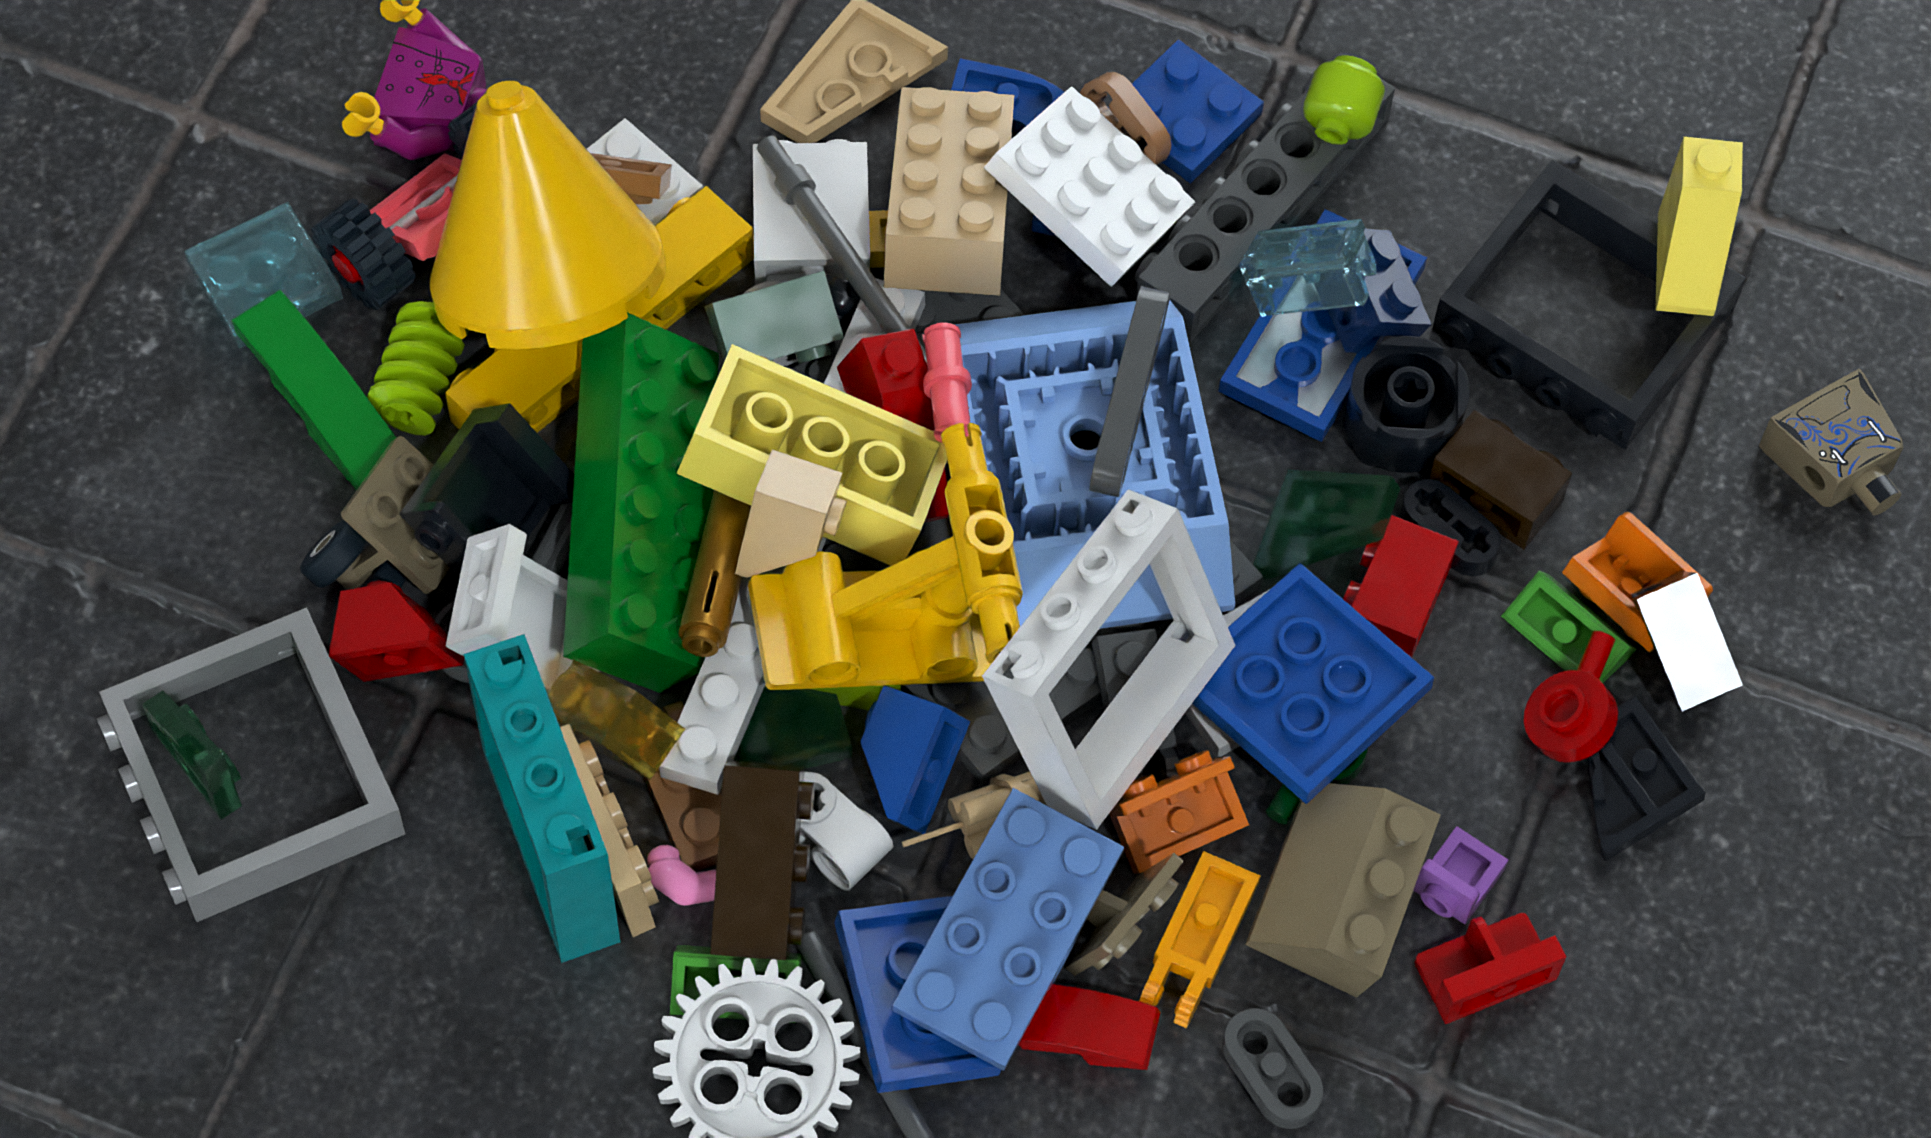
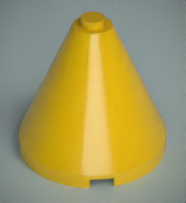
M502 81L490 86L486 94L478 100L430 277V292L440 323L450 333L460 339H464L467 336L465 329L486 334L489 348L512 350L562 345L590 337L619 324L628 318L625 305L627 302L636 297L642 290L644 291L645 298L651 299L662 284L666 271V260L658 230L532 88L523 86L516 81Z

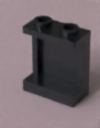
M510 403L477 408L471 412L399 515L415 530L414 535L417 541L426 549L436 553L450 567L455 581L459 583L468 537L511 524L526 533L527 540L550 505L573 502L574 473Z

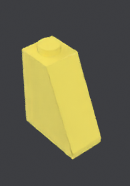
M1683 137L1658 212L1656 311L1714 316L1742 194L1743 142Z

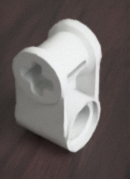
M805 772L804 782H814L815 784L814 807L818 809V812L813 810L811 820L801 819L799 844L810 845V860L821 873L837 887L849 891L893 848V841L885 828L873 816L859 809L833 786L827 778L818 773Z

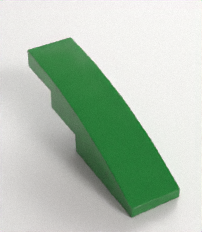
M279 290L234 318L232 323L235 332L268 370L274 387L304 420L310 437L357 490L391 441L396 439V436L318 333L287 296Z

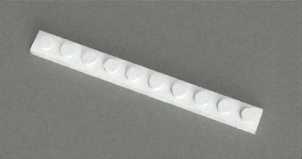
M876 279L910 329L914 328L915 330L925 307V292L910 289L884 288V280ZM861 299L824 384L844 393L845 390L837 370L838 364L862 338L885 334ZM822 538L818 551H822L827 538ZM787 565L760 574H782ZM742 576L727 642L722 648L718 649L715 655L705 657L659 764L660 776L662 778L719 795L723 786L724 765L734 760L765 686L748 583L752 576L747 578Z

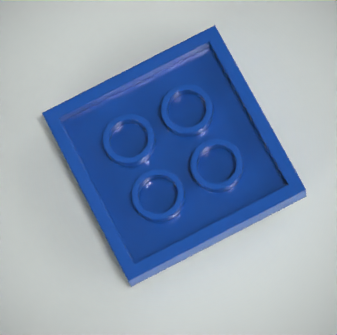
M1299 563L1228 627L1235 647L1192 704L1307 804L1432 689L1434 676L1305 566Z

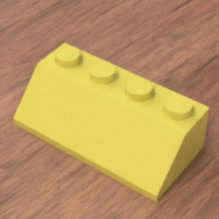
M732 344L676 474L751 506L755 489L772 450L842 472L836 497L846 500V507L836 535L824 533L823 537L892 566L907 558L919 536L945 468L947 456L944 444L934 438V431Z

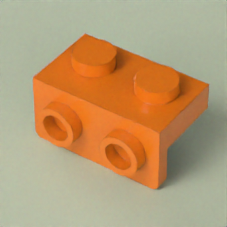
M1627 511L1618 516L1604 538L1573 556L1562 574L1579 588L1584 597L1594 602L1621 626L1628 637L1638 642L1648 652H1651L1655 648L1641 614L1636 609L1631 594L1670 577L1679 571L1698 572L1631 512ZM1698 573L1708 598L1713 591V587Z
M1205 750L1174 763L1177 774L1156 782L1154 775L1150 774L1132 782L1109 815L1120 842L1124 846V851L1133 873H1142L1172 853L1181 856L1249 826L1228 774V771L1235 768L1230 756L1211 758L1209 751Z

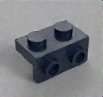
M1339 226L1308 258V266L1345 352L1358 353L1374 336L1420 337L1432 325L1421 301L1420 293L1412 281L1400 253L1399 245L1394 240L1391 230Z

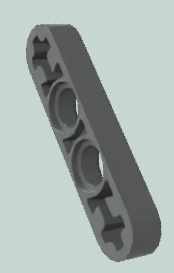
M1141 286L1139 289L1094 461L1089 491L1120 497L1165 324L1170 292Z

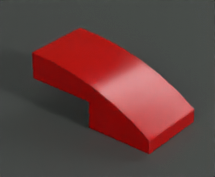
M1053 984L1042 1000L1019 1046L1023 1050L1078 1054L1084 1058L1088 1065L1148 1070L1161 1012L1155 1006L1128 998Z

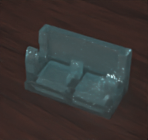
M1362 219L1258 231L1239 263V267L1260 315L1269 316L1364 305L1369 297V293L1361 272L1364 276L1376 275L1377 269L1373 253L1363 232L1365 226Z

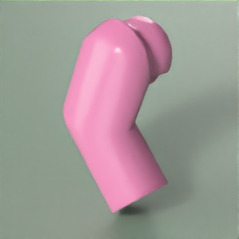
M660 845L649 852L647 864L654 888L682 906L714 901L716 869L696 873L688 865L680 861L679 850L671 845Z

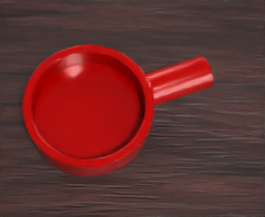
M1593 631L1577 670L1563 671L1547 678L1529 697L1524 711L1526 733L1537 748L1552 760L1558 762L1584 760L1601 750L1615 731L1618 720L1617 703L1611 692L1599 680L1616 641L1607 633Z

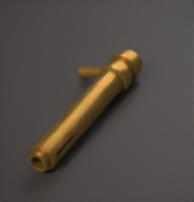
M716 490L713 491L679 627V636L682 639L684 649L700 657L715 655L718 649L722 648L727 642L742 576L735 574L751 509L750 505Z

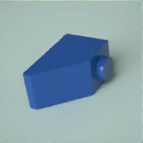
M883 686L878 700L872 704L867 713L865 732L860 742L887 818L915 832L925 834L971 721L944 706L888 686Z

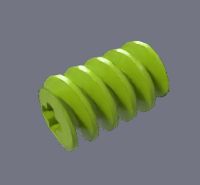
M418 301L407 303L400 308L395 320L397 325L392 328L388 339L389 345L385 347L381 358L382 365L376 371L374 377L375 384L370 387L367 398L387 425L412 435L426 436L434 431L436 422L432 416L440 414L443 407V402L439 396L445 395V392L449 389L450 382L447 377L455 373L458 365L454 357L462 354L465 344L462 339L450 333L440 323L433 302ZM465 329L466 335L468 336L470 330Z

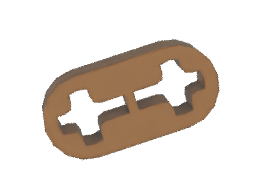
M1106 72L1083 86L1080 94L1090 99L1098 107L1100 113L1122 134L1130 137L1137 144L1142 138L1145 139L1147 145L1143 153L1153 163L1158 165L1167 159L1171 151L1170 134L1125 76L1116 72ZM1107 93L1112 98V101L1109 104V108L1103 101L1106 98Z

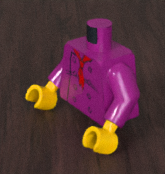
M383 0L380 3L381 15L391 22H399L405 19L408 25L407 28H398L375 96L358 92L352 95L344 104L345 108L351 112L342 121V128L347 135L352 137L362 136L368 131L370 132L371 140L374 141V145L386 147L408 160H417L445 152L446 150L455 151L453 148L455 143L449 139L448 132L450 130L448 129V124L486 94L483 59L426 8L418 10L416 7L420 0H401L403 6L398 4L396 0Z

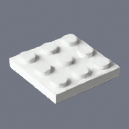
M1072 86L996 152L984 167L1111 287L1195 204V201L1183 191L1182 186L1175 178L1165 174L1141 151V148L1133 139L1122 134L1100 113L1098 107L1090 99L1083 97Z

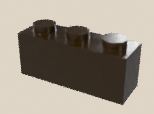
M729 761L724 765L710 955L786 961L791 954L792 945H802L805 929V907H795L796 882L807 883L810 845L799 844L801 819H812L815 793L814 782H804L805 766Z

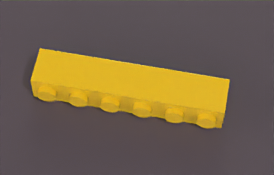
M707 186L691 198L685 197L679 200L669 210L666 218L655 226L661 237L666 260V271L662 284L651 299L645 298L644 291L642 290L636 297L625 304L627 312L663 329L669 328L754 259L753 227ZM583 339L536 349L512 350L496 348L494 353L475 369L468 368L461 372L445 392L450 421L460 429L474 409L510 403L538 433L579 400Z

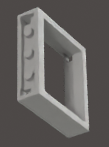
M307 607L99 692L107 714L96 719L110 752L122 747L129 763L118 768L132 803L144 798L151 814L140 820L145 835L154 854L166 850L173 867L162 872L175 905L186 900L188 901L196 922L405 835L399 808ZM297 654L365 805L198 875L132 720Z

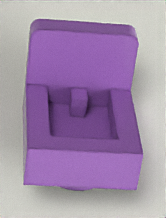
M1456 826L1432 860L1427 859L1422 866L1413 891L1421 895L1424 904L1436 914L1446 918L1453 916L1463 924H1466L1502 875L1509 860Z

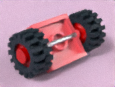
M477 102L448 124V129L450 130L448 132L449 139L455 143L453 148L456 154L462 157ZM444 153L371 210L363 202L359 204L357 199H348L312 227L313 241L319 246L317 250L320 256L329 262L327 267L332 273H336L339 276V282L345 289L347 287L351 289L352 296L356 300H362L364 306L369 309L372 307L374 310H378L414 282L415 272L411 269L413 267L412 262L403 253L422 261L436 256L460 169L461 159Z

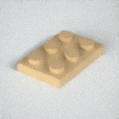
M570 724L560 727L608 853L615 899L632 937H635L656 927L649 906L658 903L659 899L652 885V878L640 849L637 845L634 846L627 830L628 825L614 793L609 791L603 777V769L590 740L578 744ZM588 834V835H587V836H588V839H589V841H590V843H591V845H592V847H593L592 841H591L590 836H589V834Z

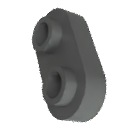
M1259 1008L1246 1009L1236 1014L1226 1027L1223 1039V1053L1264 1117L1274 1125L1287 1129L1299 1128L1311 1122L1317 1115L1322 1102L1323 1084L1319 1075L1283 1022L1275 1014ZM1248 1040H1257L1264 1045L1265 1051L1261 1054H1251L1245 1050L1243 1043ZM1283 1091H1292L1297 1094L1300 1103L1295 1106L1284 1105L1279 1100L1278 1094Z

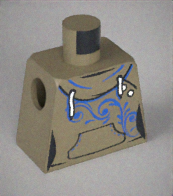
M1860 368L1770 418L1759 447L1822 506L1832 507L1851 495L1856 494L1872 515L1875 516L1889 509L1901 497V492L1887 475L1893 470L1904 448L1903 442Z

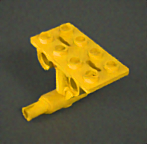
M963 423L952 425L941 434L951 476L944 493L953 533L952 537L925 550L918 551L882 571L843 572L841 560L837 554L818 551L814 557L787 565L782 574H759L751 577L748 589L765 685L769 690L984 681L982 675L1020 628L1016 607L1021 602L1023 590L1013 547L1014 531L1007 518L1000 481L993 472L987 469L981 440L982 432L979 425L969 423L967 426L969 436L967 437L965 436Z

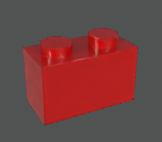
M1391 515L1383 536L1372 532L1365 547L1360 565L1368 568L1362 584L1351 580L1343 600L1413 658L1451 569L1459 541Z

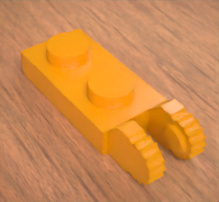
M1203 851L1154 954L1153 964L1155 965L1142 991L1139 1002L1152 1006L1158 1005L1170 971L1191 980L1185 994L1180 997L1174 1011L1175 1019L1173 1023L1179 1026L1188 1027L1200 1003L1205 987L1211 988L1259 885L1261 875Z

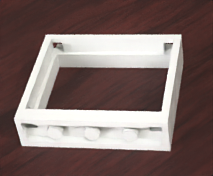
M1128 489L982 675L1047 806L1096 830L1235 647V643L1178 508ZM1150 564L1174 621L1075 749L1049 697V693ZM1188 636H1192V639L1189 641V643H1185V640L1188 638ZM1011 663L1014 664L1010 669L1014 676L1013 679L1003 676Z

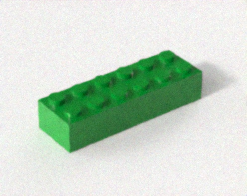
M627 312L628 318L605 331L584 338L582 341L563 657L661 693L699 674L705 657L695 656L684 649L682 639L679 636V627L713 489L676 473L718 378L719 353Z

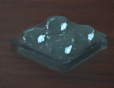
M289 202L184 251L187 263L238 348L246 345L236 334L232 320L279 290L287 296L303 317L343 299L339 283Z

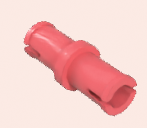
M951 323L930 325L924 330V335L922 334L928 372L923 377L924 393L927 397L931 398L935 427L934 438L942 443V432L946 428L958 423L964 424L965 436H969L967 426L970 423L967 394L972 387L971 374L963 367L960 343L961 331L958 326Z

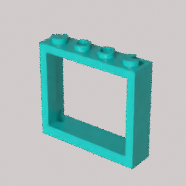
M525 634L465 653L464 659L483 752L561 963L620 943L608 853ZM588 834L594 847L590 851H588L583 836Z

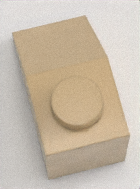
M772 450L754 492L735 574L747 578L816 556L824 533L835 536L843 517L847 501L836 497L843 473Z

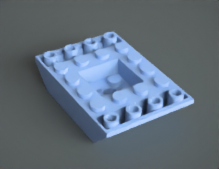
M1170 300L1120 497L1089 491L1098 447L1092 450H1083L1076 447L1070 438L1073 434L1082 430L1095 432L1101 437L1136 301L954 324L961 331L960 343L963 367L971 374L972 387L967 394L970 423L977 424L981 428V440L987 469L993 472L1000 481L1007 518L1014 531L1013 547L1023 590L1021 602L1016 607L1020 627L1128 489L1178 508L1221 612L1232 611L1235 608L1229 523L1183 316ZM1150 564L1100 629L1173 619Z

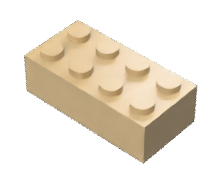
M901 87L886 227L884 288L1000 296L1008 190L984 167L995 153L1012 139L1014 95L995 94L989 91L965 92L938 90L932 87Z

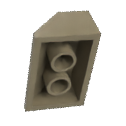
M1329 783L1307 804L1300 799L1245 945L1357 998L1383 975L1441 815L1386 788Z

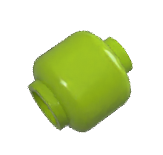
M1342 55L1337 56L1333 61L1321 64L1315 70L1304 101L1303 114L1308 123L1316 129L1315 133L1320 139L1331 144L1343 145L1348 140L1362 139L1373 130L1384 98L1385 87L1379 76L1376 75L1375 67L1369 62L1358 57Z

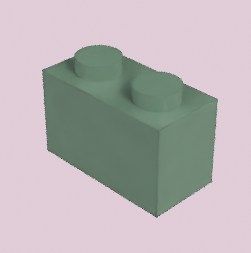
M824 271L704 306L722 366L732 344L756 355L766 357L774 362L773 359L795 353L798 364L832 354L829 343L844 339Z

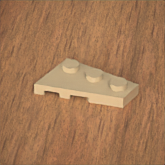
M851 0L760 109L761 122L797 143H816L899 91L901 87L907 86L948 60V46L866 0Z

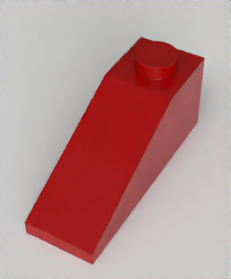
M914 328L862 338L837 366L845 393L934 431L931 398L927 397L924 393L923 377L928 372V368ZM945 468L924 523L944 519L949 516L944 493L947 486Z

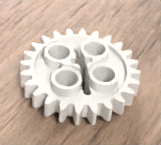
M746 958L742 966V976L733 978L729 969L724 964L718 965L719 984L712 987L704 978L698 976L695 978V983L700 997L696 1000L682 994H678L675 997L677 1005L684 1013L682 1019L673 1016H663L661 1020L662 1026L674 1035L673 1040H659L654 1043L655 1052L670 1058V1062L653 1068L654 1078L672 1081L673 1085L658 1094L661 1104L677 1102L680 1104V1107L670 1118L673 1127L681 1126L691 1121L694 1126L689 1138H706L707 1136L710 1138H818L814 1130L818 1125L836 1132L839 1124L830 1112V1109L835 1107L850 1110L852 1106V1100L839 1089L840 1086L858 1084L860 1074L844 1068L843 1063L859 1058L860 1047L842 1045L841 1041L854 1032L855 1026L853 1022L834 1023L833 1018L842 1009L843 1002L839 998L822 1005L819 999L822 996L825 982L820 979L805 990L800 986L802 981L801 967L797 966L785 980L778 977L776 959H771L764 975H756L750 958ZM726 1012L739 1013L748 1021L749 1028L747 1033L736 1041L720 1039L712 1029L715 1020ZM789 1022L804 1024L809 1029L812 1039L802 1050H785L777 1043L775 1038L780 1027ZM709 1049L728 1056H734L735 1058L750 1059L754 1049L765 1050L766 1061L778 1065H808L813 1068V1074L801 1076L788 1070L767 1066L762 1068L760 1077H752L748 1075V1066L743 1062L727 1060L708 1061L702 1059L700 1054L703 1050ZM716 1074L730 1076L738 1085L736 1096L725 1104L709 1102L701 1092L704 1082L709 1077ZM779 1084H787L794 1087L802 1098L799 1107L794 1112L785 1115L772 1112L764 1101L767 1092L772 1087Z

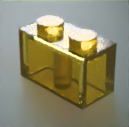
M573 660L568 669L554 681L548 696L561 727L570 724L578 740L581 742L590 740L595 751L649 780L652 779L685 730L684 727L637 691L576 660Z

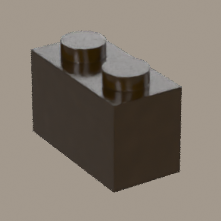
M1473 410L1435 457L1429 479L1438 480L1449 486L1491 521L1499 530L1500 535L1525 550L1563 502L1572 472L1565 469L1559 459L1551 453L1542 450L1538 451L1516 437L1513 431L1503 422L1496 419H1488L1478 411Z

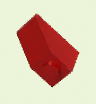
M373 581L368 583L366 587L340 591L329 657L362 681L367 682L463 666L464 656L446 647L448 635L422 606L404 594L398 585L386 581Z

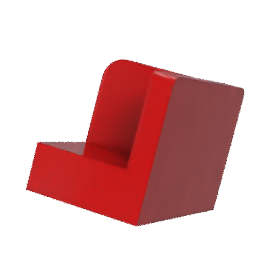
M1519 913L1491 925H1487L1481 916L1474 918L1470 921L1466 935L1418 953L1414 963L1446 1025L1557 980L1567 956L1556 935L1540 941L1528 916L1525 913Z

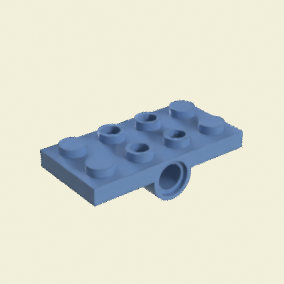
M1013 788L894 1001L892 1011L1004 1071L1047 991L1050 990L1065 964L1080 930L1120 859L1124 846Z

